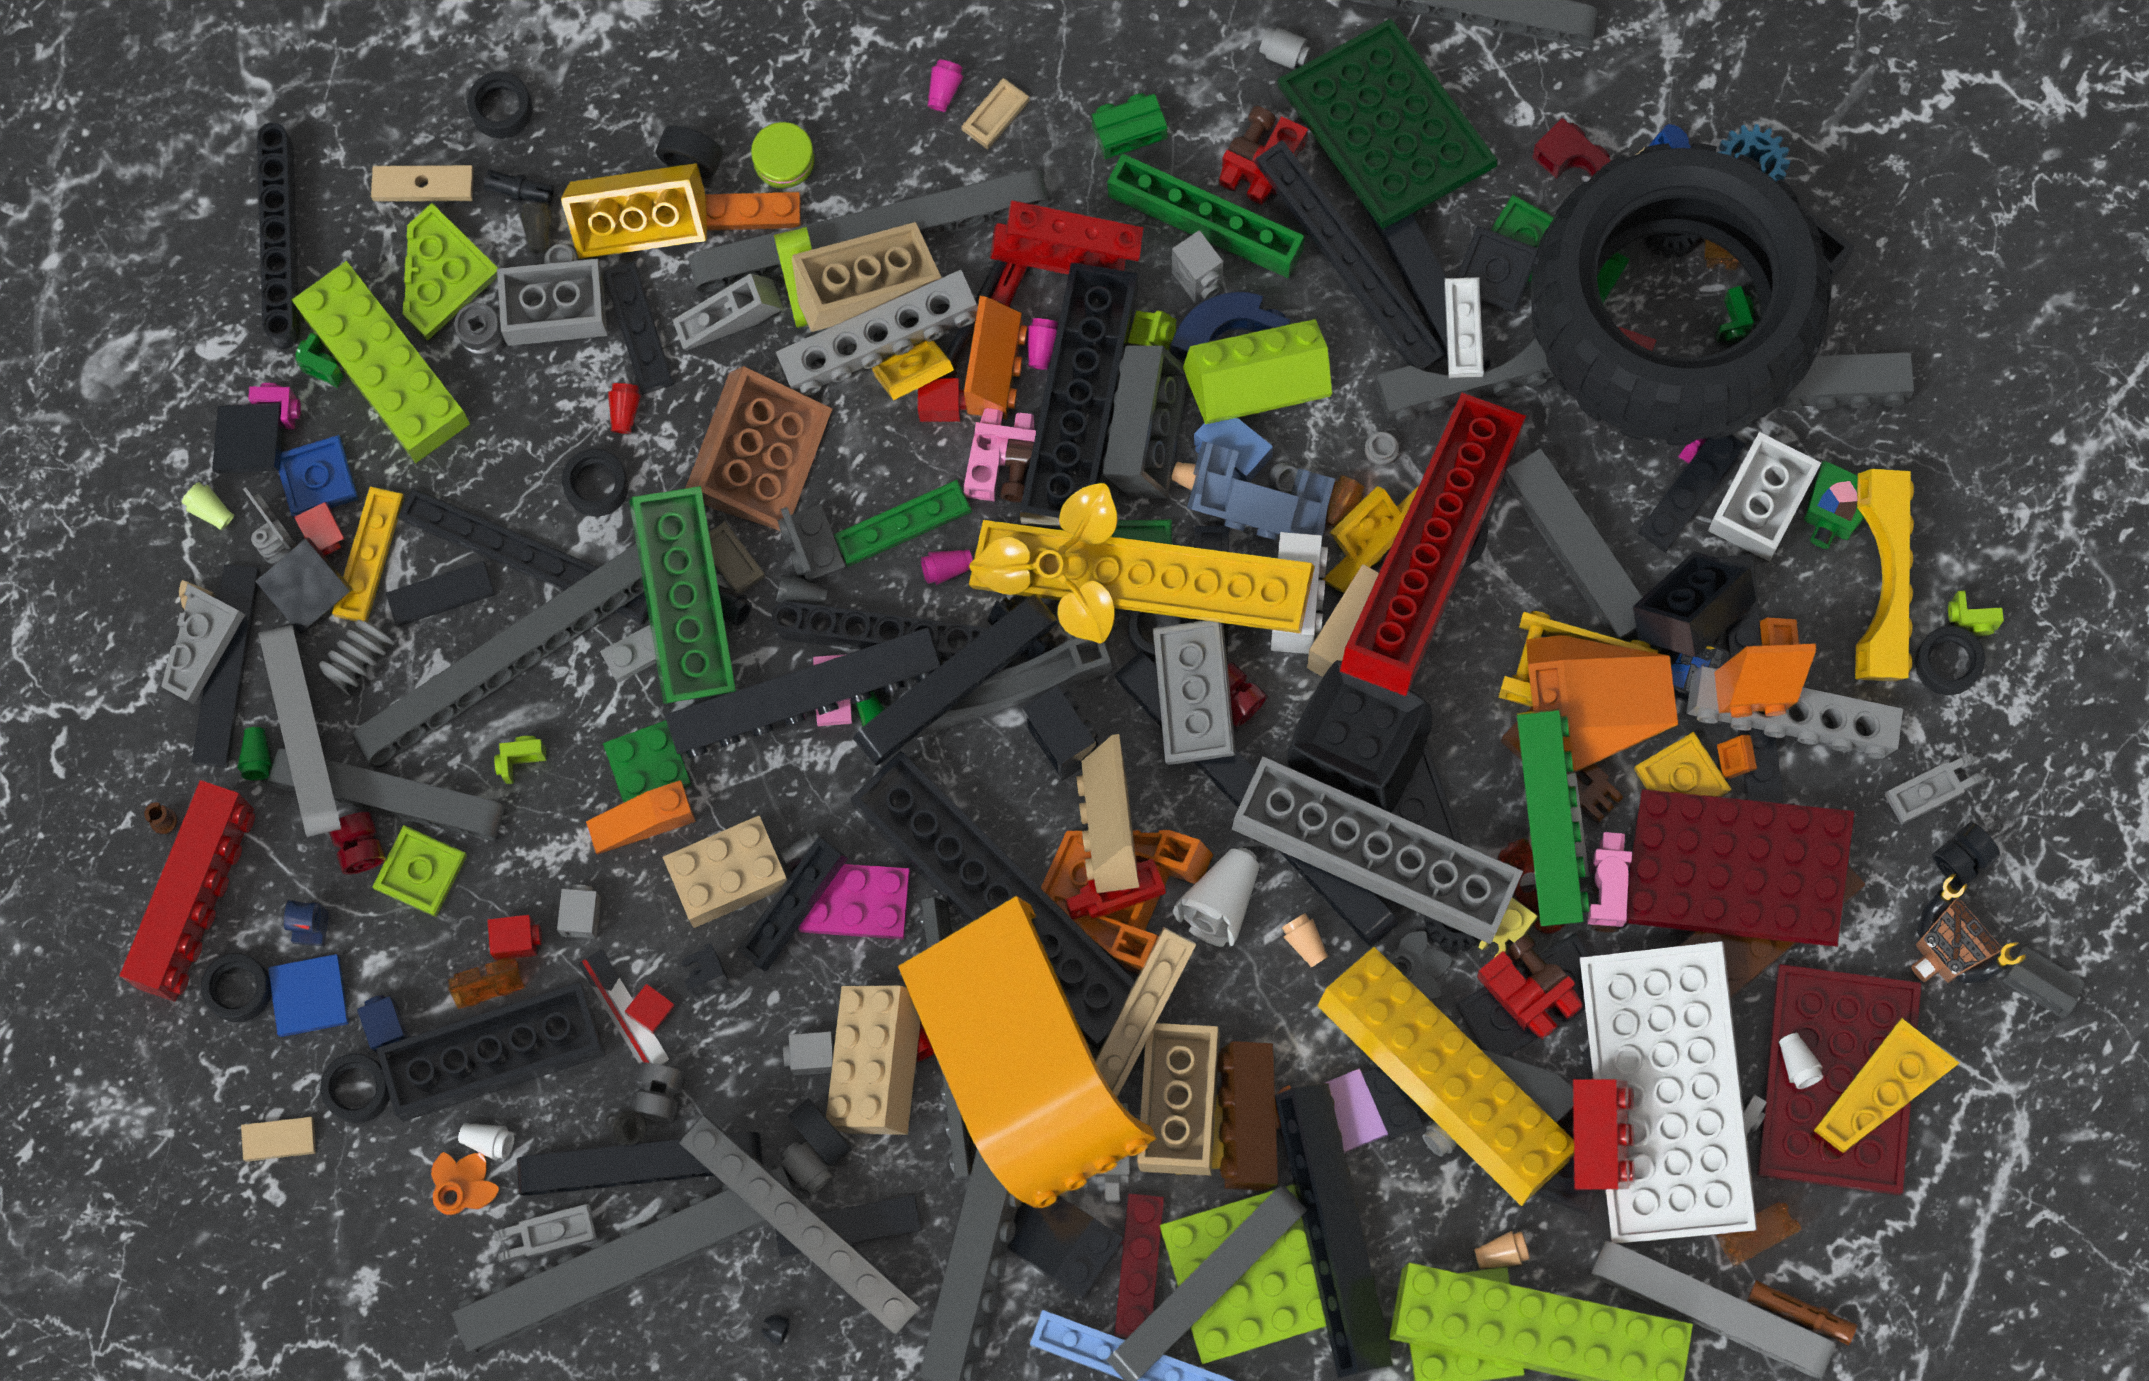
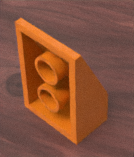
M1816 644L1746 646L1714 672L1719 713H1731V717L1734 718L1751 716L1752 712L1765 711L1766 716L1786 714V710L1798 702L1816 653Z

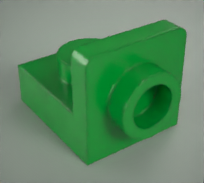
M311 332L307 340H303L296 350L295 361L303 373L338 388L344 377L337 365L338 362L331 356L320 353L323 344L318 335Z

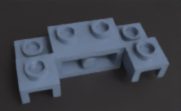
M1202 441L1193 473L1196 477L1188 502V509L1226 519L1224 526L1244 531L1246 525L1258 528L1256 535L1276 540L1280 532L1322 535L1323 537L1326 513L1335 478L1298 469L1291 494L1232 478L1239 451Z

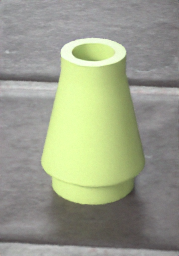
M200 482L196 483L182 499V503L187 507V512L209 522L220 530L225 529L234 518V514L226 508L209 485L204 486Z

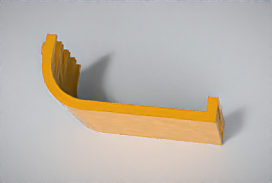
M1015 896L902 963L898 968L965 1125L981 1156L996 1178L1014 1197L1035 1208H1044L1053 1204L1057 1200V1196L1067 1190L1073 1191L1084 1186L1087 1183L1086 1179L1093 1175L1106 1173L1117 1166V1162L1121 1159L1142 1153L1147 1149V1144L1157 1138L1151 1126L1136 1119L1124 1108L1103 1078L1033 925L1032 919L1036 915L1032 906L1018 896Z

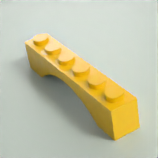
M1869 469L1858 473L1857 508L1868 522L1876 539L1881 557L1882 586L1875 616L1866 633L1856 644L1855 679L1899 681L1908 679L1912 668L1909 638L1912 635L1913 624L1909 618V604L1913 598V588L1910 584V569L1913 565L1910 535L1913 531L1914 521L1910 515V501L1914 495V485L1911 481V471Z

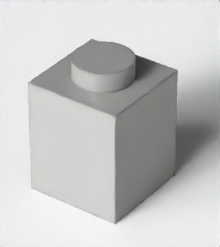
M572 885V889H562L557 931L562 937L597 940L601 897L597 891H593V887Z
M832 1032L789 1035V1045H783L784 1065L790 1066L794 1076L831 1073L835 1045Z

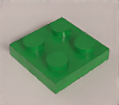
M666 720L603 743L623 803L647 791L680 780L685 788L692 786L682 756L676 752Z

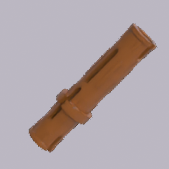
M1755 1280L1747 1299L1750 1303L1762 1306L1776 1314L1811 1328L1810 1331L1818 1334L1820 1332L1848 1346L1858 1324L1827 1312L1828 1308L1820 1306L1818 1308L1782 1291L1771 1288L1758 1280Z

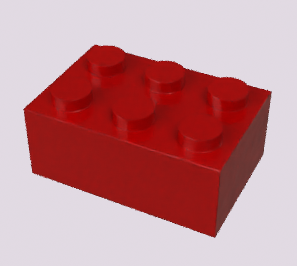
M1573 1080L1575 1189H1629V1182H1634L1635 1163L1634 1160H1629V1146L1634 1145V1125L1628 1124V1109H1633L1634 1093L1633 1088H1628V1083L1625 1080Z

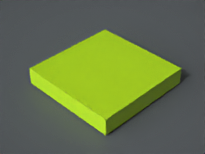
M403 825L372 888L437 917L467 854Z

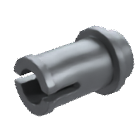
M817 830L812 833L809 831L805 832L807 836L780 850L790 870L800 863L818 836H820Z

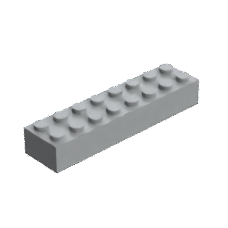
M1262 757L1234 817L1232 826L1234 831L1489 944L1494 939L1523 871L1265 757Z

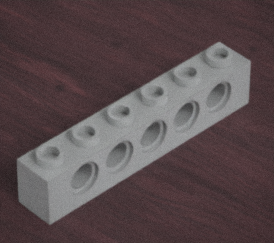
M959 270L778 350L776 354L791 389L805 396H810L818 392L821 386L832 381L835 383L842 382L848 379L852 372L861 368H873L881 364L883 359L888 356L905 354L911 351L915 344L924 340H937L949 329L956 326L962 328L972 324L976 320L978 306L962 270ZM938 305H950L947 312L943 314L934 313ZM912 317L919 319L914 327H903L907 319ZM877 332H888L884 340L880 342L872 341L873 336ZM846 346H857L853 354L847 356L841 354ZM819 358L826 359L825 364L821 368L811 369L813 361Z
M1702 666L1692 674L1686 714L1697 716V720L1700 722L1712 724L1722 721L1731 723L1730 727L1737 730L1747 731L1752 728L1764 730V734L1770 737L1782 738L1785 735L1798 737L1797 741L1803 744L1815 745L1819 742L1831 744V748L1836 751L1849 752L1855 749L1864 751L1865 756L1875 759H1883L1899 747L1903 715L1902 708L1802 688L1798 702L1790 707L1799 713L1800 722L1794 721L1790 717L1789 709L1786 710V714L1779 716H1766L1757 711L1752 712L1751 716L1734 718L1731 717V713H1719L1714 674L1717 669ZM1822 715H1827L1831 718L1833 729L1824 725ZM1856 722H1860L1865 726L1866 736L1861 735L1857 731Z

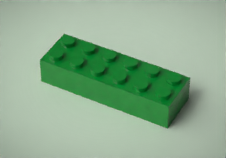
M701 486L632 497L629 499L663 703L667 704L735 692Z

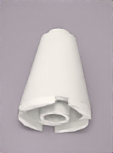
M1242 847L1230 849L1177 901L1173 910L1177 921L1181 924L1183 919H1185L1191 925L1189 932L1207 943L1223 947L1226 942H1229V945L1233 946L1238 938L1260 868L1259 863L1256 861V855Z

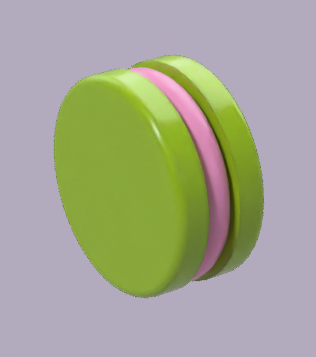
M788 122L770 124L756 135L752 143L751 156L755 171L763 182L772 187L780 189L795 187L804 182L813 170L815 156L811 139L801 127Z

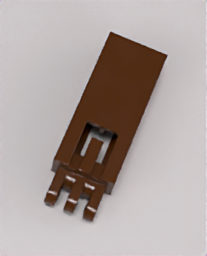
M1533 706L1527 712H1532ZM1517 721L1502 736L1501 742L1522 761ZM1594 763L1579 770L1591 782L1586 785L1577 775L1580 807L1595 821L1600 823L1604 819V815L1596 806L1599 805L1604 811L1609 813L1614 806L1605 796L1608 795L1616 803H1619L1623 796L1607 781L1609 776Z

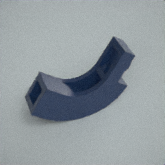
M1247 292L1220 294L1197 305L1183 319L1171 343V354L1175 358L1185 361L1190 346L1216 341L1223 334L1233 330L1258 332L1290 325V319H1287L1282 312L1274 309L1262 310L1263 296Z

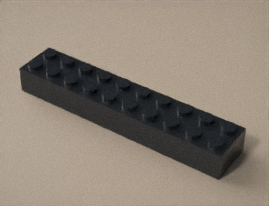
M902 751L898 752L850 798L853 808L969 923H972L1015 896L1029 903L1036 915L1032 919L1033 925L1084 1038L1099 1051L1135 981Z

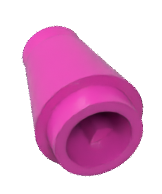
M938 60L936 66L932 67L929 101L927 104L929 108L946 112L964 78L961 75L963 68L960 65L946 60Z
M1041 318L1032 319V325L1028 326L1029 367L1048 370L1058 322Z
M969 549L963 551L928 552V556L921 557V566L925 580L928 584L935 582L936 585H939L971 570L969 564L973 561Z

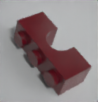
M1563 118L1535 144L1532 156L1534 160L1556 179L1564 171L1574 167L1586 170L1592 178L1602 166L1611 161L1608 152L1598 144L1593 145L1585 138L1584 132L1578 125L1574 123L1569 124Z

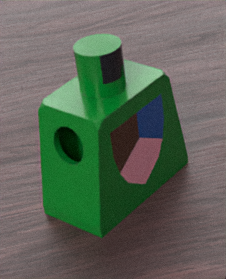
M1823 460L1816 474L1804 520L1816 526L1810 538L1811 543L1820 548L1828 549L1834 536L1848 540L1864 517L1857 508L1858 476Z

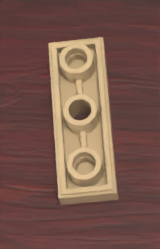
M472 165L373 166L371 198L373 201H473L474 169ZM422 183H428L425 187H419Z

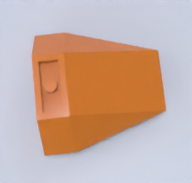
M1563 635L1526 639L1533 711L1559 708L1560 716H1567L1570 737H1563L1564 751H1571L1574 772L1678 725L1669 655Z

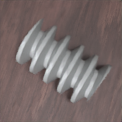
M359 619L355 622L359 633L352 630L346 632L350 643L342 640L337 642L341 654L334 651L328 653L332 664L324 661L319 663V667L325 677L347 695L350 694L345 687L346 684L356 687L359 685L354 676L355 673L367 676L368 673L363 664L368 663L373 666L377 664L372 654L374 652L383 656L386 654L381 643L385 642L394 645V642L375 625Z

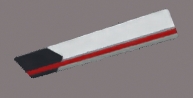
M599 950L581 961L579 967L639 1065L642 1062L659 1065L667 1062L669 1058L656 1036L625 1014V1010L633 999L603 950Z

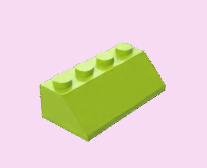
M1316 319L1190 346L1183 365L1184 373L1206 425L1323 399L1332 395L1328 347Z

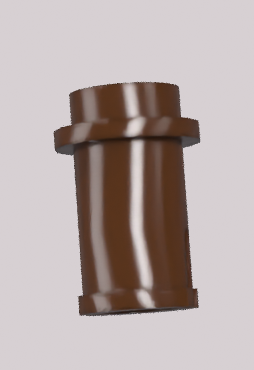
M158 802L151 803L146 807L144 817L146 821L150 822L152 830L156 833L168 834L176 828L177 815L172 809L164 805L161 806Z

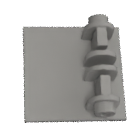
M245 487L243 490L267 521L266 524L252 534L251 541L266 562L276 564L297 545L260 494L252 496Z

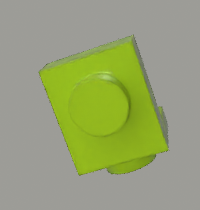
M1136 310L1128 343L1132 346H1163L1169 351L1170 344L1176 334L1177 319L1164 311L1157 310L1155 313Z
M1965 590L1957 591L1952 601L1948 603L1949 621L1954 622L1956 627L1973 632L1975 636L1993 634L2004 621L2002 608L1967 609Z
M520 736L515 738V742L499 743L500 754L494 756L496 774L501 775L506 784H514L513 764L547 761L546 747L542 740L536 739L535 736Z

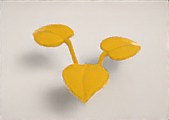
M1104 483L1089 485L1080 489L1066 500L1060 511L1059 523L1064 531L1072 533L1074 536L1063 546H1059L1057 551H1043L1037 557L1036 562L1029 564L1031 558L1029 548L1019 539L1004 537L989 544L969 564V568L984 585L996 592L1007 595L1019 594L1028 589L1031 584L1029 570L1037 569L1039 574L1046 578H1058L1060 582L1067 585L1073 591V593L1065 595L1059 602L1057 615L1061 626L1069 634L1077 638L1100 644L1105 642L1114 624L1115 607L1113 598L1108 589L1096 581H1088L1078 589L1076 584L1065 575L1069 568V561L1065 552L1076 544L1080 537L1084 542L1095 545L1108 540L1113 535L1118 517L1109 487Z

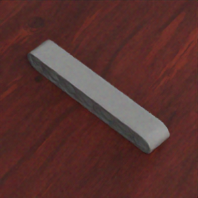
M289 625L258 632L306 837L340 830L341 825L293 626Z
M1610 1241L1604 1242L1591 1272L1593 1277L1815 1378H1823L1836 1347V1344L1829 1339Z

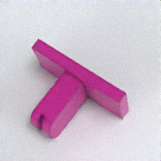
M1697 439L1691 444H1687L1678 457L1689 464L1707 439Z

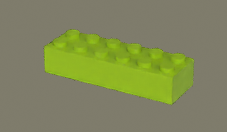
M347 261L292 299L301 316L314 333L318 335L324 346L415 463L470 425L462 408Z

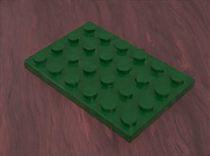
M1391 18L1277 79L1279 89L1382 229L1497 167L1495 155Z

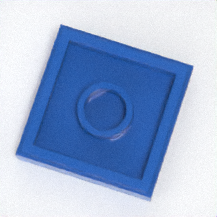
M340 435L281 453L279 474L289 510L294 520L295 516L324 502H327L330 508H334L359 500Z
M338 954L268 967L277 1035L279 1037L349 1024L340 956Z

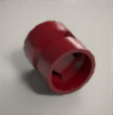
M1231 662L1227 667L1233 725L1238 728L1245 724L1262 707L1268 695L1254 682L1247 683V675L1234 662Z
M358 812L339 818L341 829L331 831L329 834L333 846L340 848L336 856L343 874L362 873L385 862L386 857L381 842L373 838L377 830L372 815L369 812Z

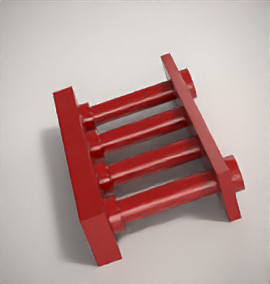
M1011 200L1007 225L997 223L994 227L990 259L1068 275L1071 262L1124 271L1126 259L1138 261L1140 258L1144 227Z

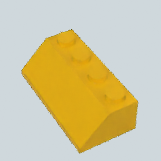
M697 163L569 182L561 197L578 259L701 242L707 239L706 198Z

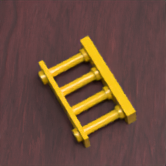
M1539 611L1523 612L1519 628L1529 630L1526 639L1541 638L1542 634L1546 636L1563 635L1653 653L1658 652V650L1651 649V645L1639 640L1627 642L1550 620L1551 617L1548 614ZM1525 642L1517 673L1512 675V677L1504 676L1498 698L1532 707L1527 645Z

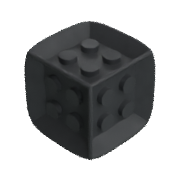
M1336 660L1321 679L1296 727L1287 753L1288 766L1290 769L1391 812L1412 776L1425 748L1428 735L1431 732L1433 723L1431 705L1410 689L1407 695L1404 696L1340 672L1342 661Z

